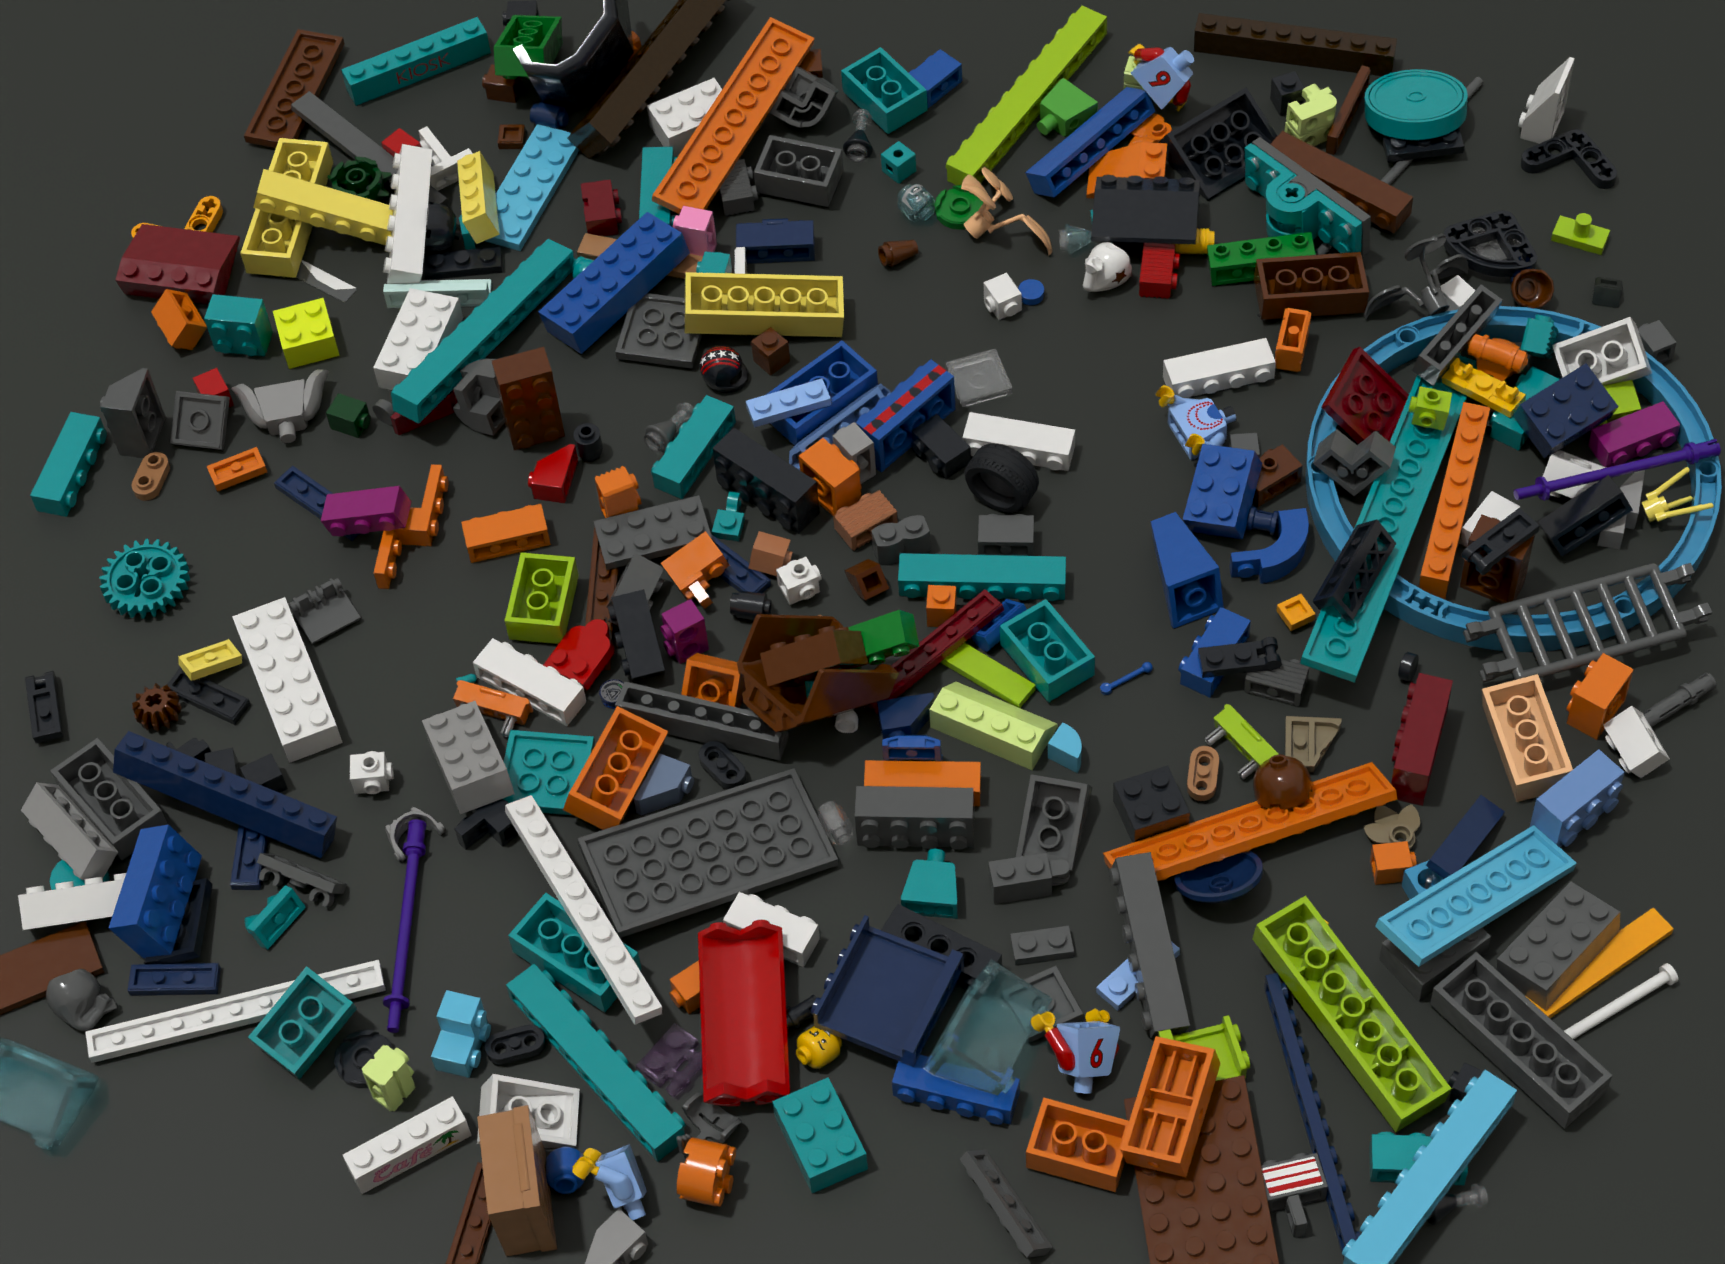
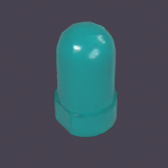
M468 674L456 678V682L462 680L474 684L477 681V677L475 674Z

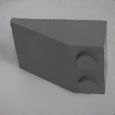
M1031 774L1016 857L1047 852L1048 861L1064 859L1069 863L1070 870L1073 871L1087 819L1092 787L1085 783Z

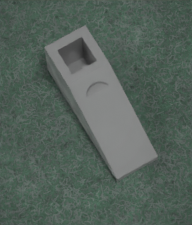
M618 1209L596 1230L585 1264H629L632 1260L639 1259L646 1251L648 1245L645 1231L622 1210Z

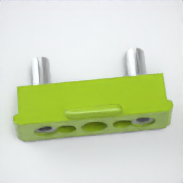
M1226 704L1224 710L1214 717V724L1217 729L1205 737L1206 743L1211 746L1222 736H1225L1249 761L1248 764L1238 771V775L1242 779H1245L1254 772L1264 761L1274 755H1278L1265 739L1229 704Z

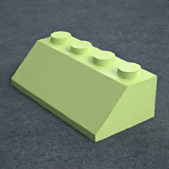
M959 682L943 687L929 709L930 728L1030 770L1034 769L1058 727V724Z

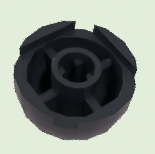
M428 201L424 252H445L452 246L454 239L459 240L461 227L460 224L456 223V215L449 207Z

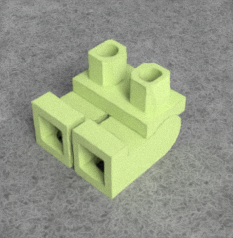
M1312 84L1302 90V96L1306 103L1300 105L1297 101L1288 104L1287 122H1285L1284 132L1312 146H1316L1327 141V135L1334 123L1337 100L1332 95L1329 87L1320 90L1316 84Z

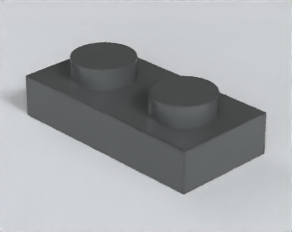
M1069 925L1010 934L1015 965L1074 957Z

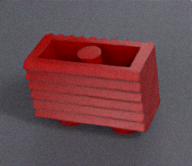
M1144 243L1139 296L1169 299L1171 289L1177 288L1178 274L1173 273V269H1179L1180 253H1175V244Z

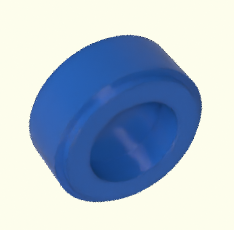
M1025 280L1018 287L1022 294V303L1026 305H1036L1044 298V286L1038 280Z

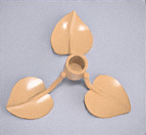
M986 167L982 168L984 177L996 189V194L992 199L976 178L970 174L964 178L961 189L973 193L984 202L980 209L964 223L965 228L974 238L978 239L987 230L989 233H992L995 229L1021 220L1042 240L1047 248L1048 255L1052 254V245L1048 234L1029 215L1020 214L995 225L992 224L995 219L988 210L996 208L995 202L1001 194L1007 201L1013 200L1012 193L1008 187L992 171Z

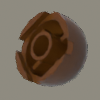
M1282 754L1274 755L1264 761L1257 768L1253 780L1256 801L1263 807L1270 809V804H1279L1280 809L1298 806L1307 801L1309 792L1313 791L1312 780L1306 766L1298 759Z

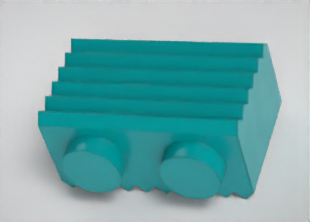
M1536 315L1535 319L1528 318L1520 350L1527 352L1526 354L1551 359V354L1554 352L1552 345L1557 342L1555 338L1558 337L1556 333L1559 332L1554 325V320L1543 315Z

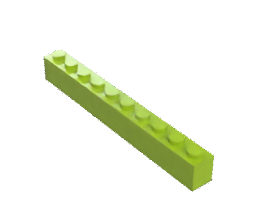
M1081 6L1076 13L1071 14L1066 25L1062 29L1060 28L1056 32L1054 39L1043 47L1037 59L1030 62L1026 72L1018 76L1014 86L1003 94L997 106L990 109L985 120L977 124L973 134L962 142L956 154L949 157L946 162L948 182L962 185L964 178L969 174L976 178L980 184L983 182L985 177L982 173V168L986 167L990 171L994 169L1040 114V103L1062 78L1068 81L1106 36L1107 16L1084 6Z

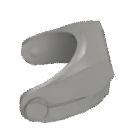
M413 807L410 812L403 814L397 820H393L391 825L385 826L396 859L398 861L406 859L398 847V841L401 835L408 829V822L410 820H422L426 822V826L432 827L440 835L445 830L442 823H437L430 815Z

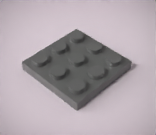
M647 293L629 308L616 347V359L693 368L703 334L685 333V298Z

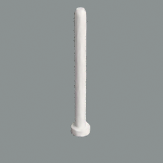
M1668 963L1659 967L1658 974L1564 1030V1032L1572 1039L1577 1038L1665 983L1673 985L1678 982L1679 979L1676 971Z

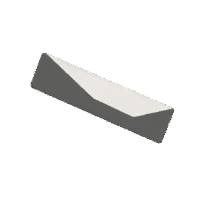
M303 260L301 261L296 278L343 302H346L357 290L354 286Z

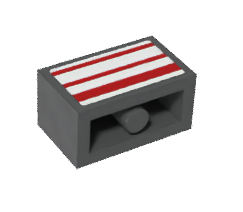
M1300 1153L1288 1160L1279 1162L1277 1160H1269L1262 1163L1270 1212L1285 1209L1287 1198L1293 1195H1299L1302 1205L1326 1199L1328 1185L1317 1153L1310 1155Z

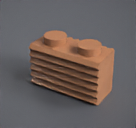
M880 490L873 494H864L857 503L850 507L844 506L840 508L836 515L833 516L834 529L853 551L872 540L871 531L875 527L885 523H898L896 509Z

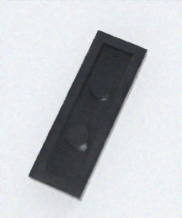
M181 667L167 684L172 691L178 694L180 700L233 725H236L251 704L248 698L203 677L191 681Z

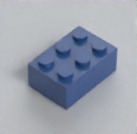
M1202 444L1182 519L1191 532L1243 539L1263 464L1255 451Z

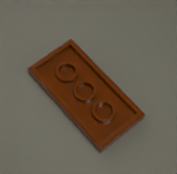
M86 921L0 955V1015L46 997L49 981L77 969H85L93 976L105 973Z

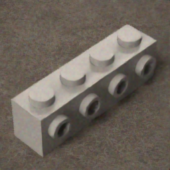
M36 782L21 809L29 819L28 822L39 830L44 836L43 839L48 844L53 846L58 852L59 858L68 863L73 869L75 876L82 880L102 877L103 879L118 851L59 785Z

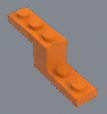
M431 464L422 507H410L406 528L383 531L374 568V576L378 588L389 589L391 578L394 579L396 577L397 566L395 561L396 556L401 555L402 545L431 546L433 536L438 535L439 523L437 518L438 514L443 512L444 501L442 496L443 492H447L449 485L448 476L444 475L442 465Z

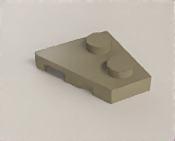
M1286 716L1285 756L1298 759L1306 766L1309 772H1314L1339 732L1342 718Z

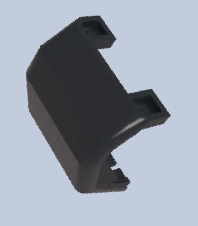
M603 0L604 14L577 52L557 65L531 62L522 44L513 49L543 103L563 106L566 110L578 111L601 97L634 53L628 0Z

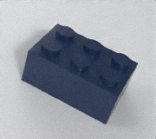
M1587 363L1521 403L1513 416L1544 459L1610 419L1619 406Z

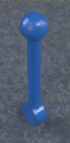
M1144 662L1141 668L1110 684H1101L1100 691L1103 695H1109L1112 689L1143 672H1151L1153 666L1150 662Z

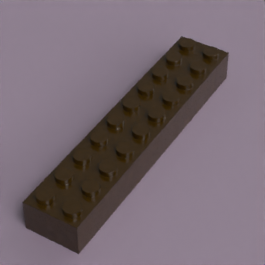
M678 0L567 139L588 159L595 154L600 156L608 147L612 148L621 139L619 133L622 130L626 131L633 124L634 120L632 117L635 114H640L648 105L645 101L648 97L652 98L660 90L659 83L661 81H666L673 74L674 70L671 68L675 64H680L685 59L687 48L691 49L700 40L698 37L699 33H704L712 25L713 22L710 19L713 16L717 17L724 10L725 5L723 3L726 0Z

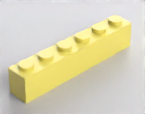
M263 169L253 208L260 209L266 213L281 215L291 220L309 223L315 227L337 231L340 234L358 237L365 241L386 245L387 237L391 236V231L387 230L389 215L393 216V210H389L388 204Z

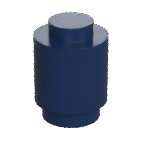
M541 102L534 104L530 111V122L535 125L538 124L562 130L569 121V115L563 106Z

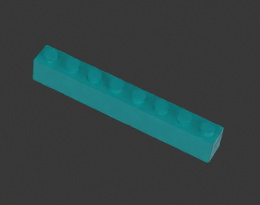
M533 964L507 983L508 994L514 1004L533 1025L542 1029L545 1038L657 1162L678 1146L677 1136L685 1135L684 1127L686 1125L683 1119L676 1112L671 1114L665 1107L667 1105L665 1100L657 1091L652 1093L647 1088L648 1083L644 1076L638 1070L633 1072L627 1066L629 1062L620 1050L614 1051L609 1046L610 1041L602 1030L595 1031L591 1026L592 1022L588 1015L582 1009L577 1011L574 1008L572 998L564 989L559 991L554 986L555 981L547 970L541 971Z

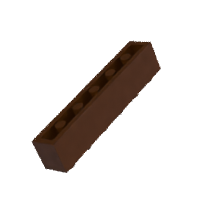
M1284 131L1270 144L1370 215L1371 222L1377 224L1380 228L1395 233L1411 215L1412 196Z

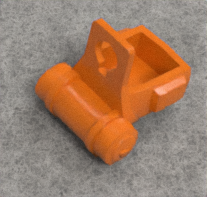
M1475 334L1467 343L1468 354L1476 358L1477 370L1490 374L1500 381H1505L1513 374L1520 373L1528 364L1527 352L1519 350L1520 347L1509 340L1492 338L1491 340L1486 334L1484 336Z

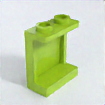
M1229 1015L1223 1016L1222 1023L1219 1025L1172 1036L1170 1029L1158 1031V1037L1215 1049L1221 1063L1216 1081L1242 1075L1246 1079L1247 1069L1250 1068V1060L1246 1050L1241 1051L1239 1042H1241L1240 1031L1237 1024L1232 1025Z

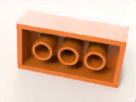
M617 706L571 788L563 810L602 830L620 825L656 760L668 731Z

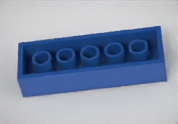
M646 212L538 311L547 332L582 354L615 324L629 308L642 299L690 254L682 232Z

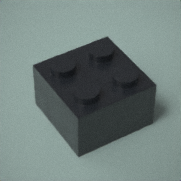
M1168 765L1114 783L1113 802L1132 843L1189 824V809Z

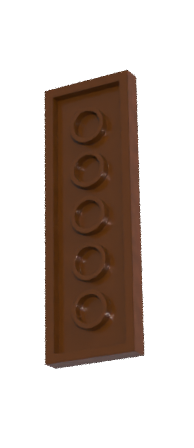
M297 30L244 134L246 143L276 148L279 138H299L306 121L292 111L291 104L309 91L316 97H319L345 45L343 37Z

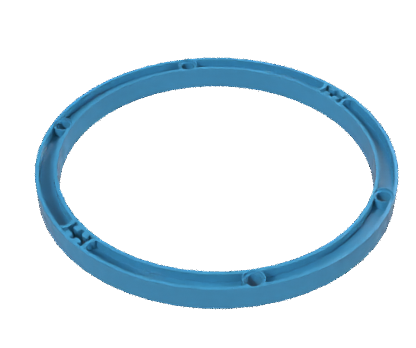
M1500 306L1496 315L1479 335L1484 336L1486 334L1491 340L1492 338H1501L1511 342L1522 343L1528 318L1535 319L1536 315L1551 317L1554 320V325L1559 332L1556 333L1558 337L1555 340L1557 342L1553 344L1598 329L1601 326L1553 311L1527 307ZM1458 310L1435 314L1403 325L1380 337L1363 350L1386 373H1389L1398 366L1417 358ZM1646 352L1652 374L1632 380L1634 387L1652 405L1664 401L1680 423L1677 440L1681 449H1683L1686 443L1693 442L1697 444L1714 439L1700 408L1685 387L1666 367ZM1339 374L1324 394L1312 421L1307 446L1305 473L1307 500L1314 525L1324 546L1335 562L1354 529L1339 502L1334 480L1315 466L1313 461L1319 443L1336 429L1340 430L1341 427L1321 408ZM1718 456L1701 459L1698 463L1691 465L1687 462V466L1690 469L1691 496L1693 497L1691 507L1713 503L1714 506L1711 509L1690 513L1689 522L1679 542L1669 556L1659 565L1661 573L1674 570L1688 563H1691L1695 572L1708 548L1719 512L1722 489L1721 466ZM1397 574L1384 607L1386 611L1410 625L1440 638L1468 646L1503 651L1496 633L1483 636L1468 643L1465 640L1463 631L1467 630L1466 624L1489 620L1488 611L1476 610L1434 596L1409 583ZM1647 576L1637 586L1650 616H1652L1663 605L1651 577ZM1686 583L1667 586L1671 597L1673 598ZM1627 590L1613 597L1626 630L1640 623ZM1600 602L1588 606V611L1600 639L1604 640L1616 635L1603 603ZM1576 610L1560 612L1573 646L1579 647L1589 644ZM1548 614L1531 615L1545 651L1562 649ZM1503 615V621L1516 652H1533L1519 615Z

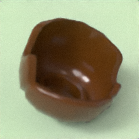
M1525 269L1513 278L1510 289L1512 298L1519 306L1535 309L1543 307L1551 300L1554 293V284L1551 277L1545 271Z

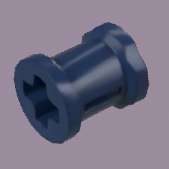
M1252 506L1249 513L1247 530L1251 531L1254 528L1268 531L1270 535H1275L1278 511L1271 513L1257 510L1256 507Z

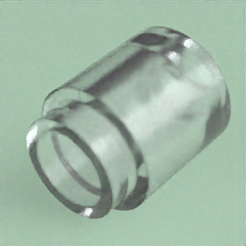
M829 801L821 805L817 810L818 819L830 843L843 845L850 841L855 829L843 806L838 805L836 801Z

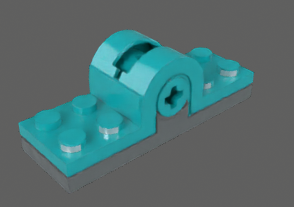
M1261 137L1245 147V183L1251 190L1257 191L1266 199V232L1268 237L1311 232L1313 239L1318 236L1324 243H1328L1338 250L1339 253L1361 252L1362 257L1370 252V215Z

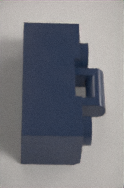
M788 218L762 219V223L736 224V247H745L747 264L815 261L813 220L788 221Z

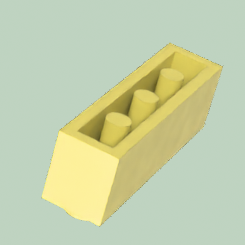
M480 151L465 155L462 159L457 160L462 222L475 243L478 244L500 235L494 173Z

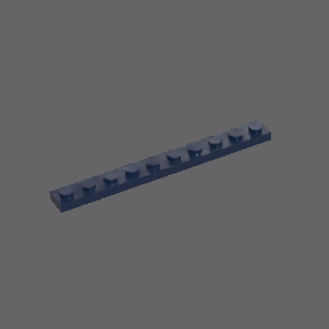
M1278 973L1268 974L1265 976L1264 991L1312 1154H1318L1328 1185L1326 1202L1342 1253L1352 1238L1355 1241L1358 1239L1360 1232H1354L1352 1222L1355 1220L1354 1211L1351 1203L1345 1202L1343 1193H1346V1185L1343 1175H1337L1335 1165L1338 1164L1337 1154L1334 1146H1329L1326 1138L1329 1136L1327 1121L1325 1118H1320L1318 1109H1321L1320 1097L1317 1090L1312 1091L1310 1084L1313 1081L1312 1070L1309 1063L1304 1064L1302 1054H1305L1303 1040L1301 1036L1296 1037L1294 1028L1297 1027V1022L1293 1009L1288 1010L1286 1001L1289 1000L1287 986L1285 983H1280Z

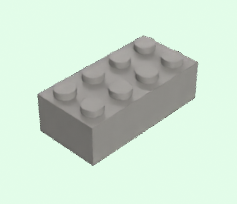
M476 701L460 705L454 709L422 720L431 749L460 814L515 794L507 768Z

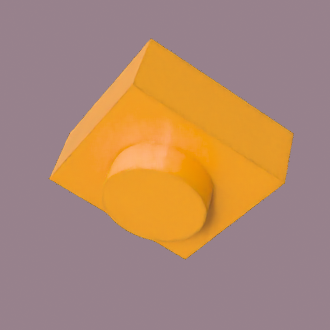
M1302 594L1277 604L1276 611L1290 631L1315 620L1316 613Z

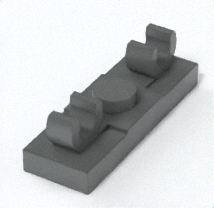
M260 853L257 863L266 866L260 872V880L268 881L269 875L273 873L275 879L272 885L281 886L285 876L291 878L290 883L298 887L306 888L307 885H312L316 888L310 892L309 900L318 901L319 895L323 893L325 899L322 906L330 907L333 904L334 894H344L347 886L346 883L273 853Z

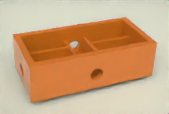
M1158 1036L1155 1037L1120 1148L1127 1164L1182 1177L1187 1176L1221 1064L1215 1049Z

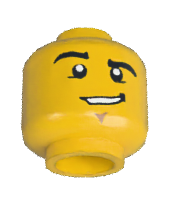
M813 1026L797 1038V1058L804 1065H808L813 1069H820L840 1055L841 1038Z

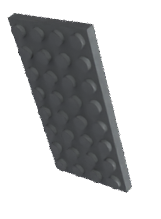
M795 768L577 838L580 851L619 938L733 901L739 892L746 895L754 894L838 865V858Z

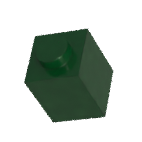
M339 393L326 412L330 429L359 438L363 430L368 428L371 421L366 402Z

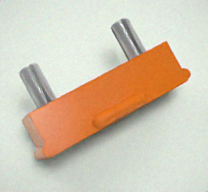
M462 680L456 683L458 687L453 700L457 707L476 701L481 714L505 720L500 732L504 737H509L510 730L513 729L515 723L525 725L529 713L533 712L532 705L527 698Z

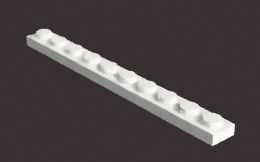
M532 795L506 804L505 813L634 1025L662 1014L660 1002Z
M379 960L318 974L348 999L386 991ZM295 980L86 1031L89 1059L94 1063L260 1022Z

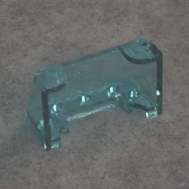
M991 959L966 990L923 1069L934 1076L997 1096L1001 1091L1006 1094L1016 1079L1012 1076L1014 1071L1012 1067L1031 1031L1034 1029L1031 1025V1018L1048 1011L1047 1008L1052 998Z
M0 1037V1121L31 1133L30 1137L35 1140L34 1145L40 1148L52 1150V1147L60 1146L93 1093L99 1076L15 1041Z

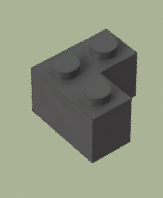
M1336 429L1319 443L1313 464L1355 496L1391 467L1396 447L1377 431H1374L1360 444L1356 445Z

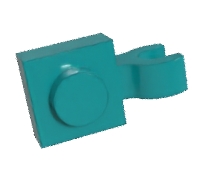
M729 491L726 510H717L712 528V535L716 538L739 542L745 521L744 513L739 512L742 503L739 500L740 493Z

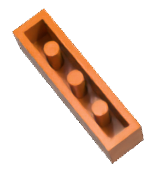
M865 760L864 786L973 788L974 806H980L981 762Z

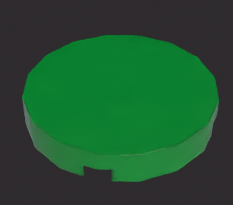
M962 185L953 186V189L948 191L947 189L941 191L935 201L937 219L942 225L951 229H966L964 223L984 203L973 193L961 189Z

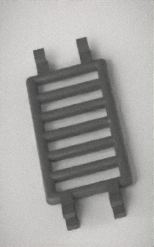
M1651 563L1493 606L1488 610L1489 620L1467 623V630H1464L1463 634L1468 643L1483 636L1496 633L1504 651L1506 660L1482 664L1483 670L1479 671V675L1483 683L1510 673L1513 674L1515 680L1536 674L1541 678L1588 665L1592 660L1597 662L1603 653L1614 658L1683 639L1687 634L1684 626L1707 622V616L1711 615L1712 611L1707 602L1692 609L1678 612L1667 586L1685 584L1691 581L1690 576L1695 574L1691 563L1661 573L1657 564ZM1647 576L1651 577L1673 630L1657 633L1635 582L1636 579ZM1624 583L1646 637L1633 641L1630 640L1608 587ZM1595 590L1598 591L1619 641L1618 645L1607 648L1603 647L1582 594ZM1569 597L1573 602L1592 648V652L1578 656L1555 601ZM1540 605L1545 606L1566 659L1550 663L1529 608ZM1514 612L1518 613L1539 664L1538 667L1523 670L1503 621V615Z

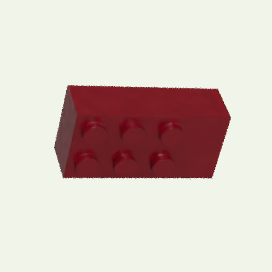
M1419 673L1417 682L1410 683L1407 703L1403 709L1401 726L1396 735L1392 762H1395L1391 784L1396 789L1397 800L1420 806L1424 804L1448 710L1453 680Z

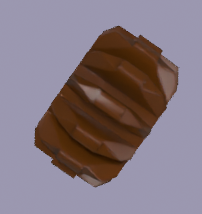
M155 683L152 689L144 686V693H136V701L132 703L136 721L142 724L146 730L153 727L157 732L161 726L169 729V722L178 721L177 714L182 712L178 694L172 691L167 684L160 688Z

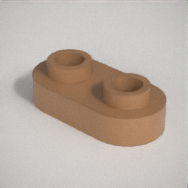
M152 452L143 458L132 481L133 492L139 500H152L160 493L170 471V464L165 454Z
M1197 747L1190 756L1187 792L1191 798L1197 801L1209 800L1216 792L1219 755L1212 747ZM1206 762V763H1208L1209 765L1204 766V765H1200V763ZM1198 787H1204V788H1206V789H1205V790H1198L1197 788H1198Z

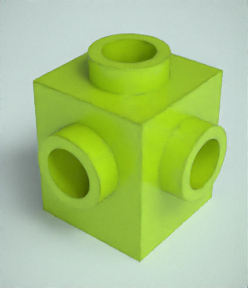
M1420 386L1417 397L1412 396L1408 412L1413 413L1411 424L1444 431L1452 393Z

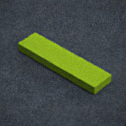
M963 643L940 662L1009 704L1019 708L1036 690L1034 683L966 643Z

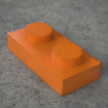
M257 447L207 466L217 492L267 473L266 466Z

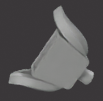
M315 370L308 377L306 384L304 379L254 388L255 394L244 384H238L232 387L231 390L240 399L245 412L256 426L263 429L268 428L270 435H280V440L283 443H291L296 439L295 431L305 430L308 421L313 419L318 413L324 384L329 371Z

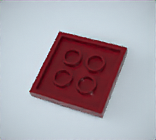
M1361 347L1352 350L1321 408L1358 444L1374 431H1377L1390 442L1409 394Z

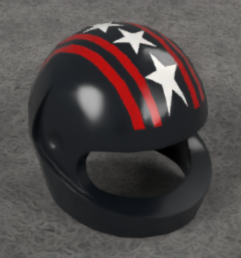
M714 346L701 358L699 365L701 376L714 391L733 393L745 386L748 370L742 362L741 356L734 349L727 346ZM741 371L742 376L739 381L734 384L730 383Z

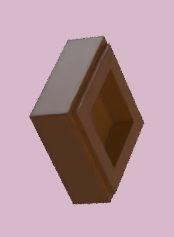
M525 124L500 125L498 148L523 149L526 132Z

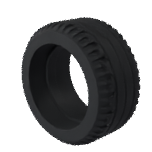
M1003 444L983 445L977 450L965 469L966 483L971 492L985 505L1001 512L1014 513L1023 510L1039 486L1038 474L1032 463L1017 450Z

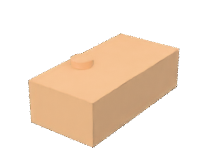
M1538 674L1482 689V706L1516 802L1541 796L1571 772L1573 768Z

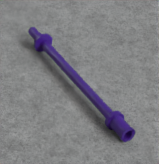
M1717 439L1697 444L1690 442L1686 443L1683 449L1557 480L1547 482L1545 477L1540 476L1536 478L1535 485L1515 489L1513 493L1516 500L1538 495L1540 500L1545 501L1549 499L1550 492L1600 481L1608 475L1610 478L1680 461H1686L1690 465L1696 464L1701 459L1719 456L1721 448L1720 444L1717 443Z
M418 819L408 822L407 842L403 845V853L408 858L391 995L385 996L383 999V1005L389 1008L387 1031L390 1033L399 1032L401 1010L410 1006L409 999L404 997L403 993L419 858L426 853L424 839L427 824Z

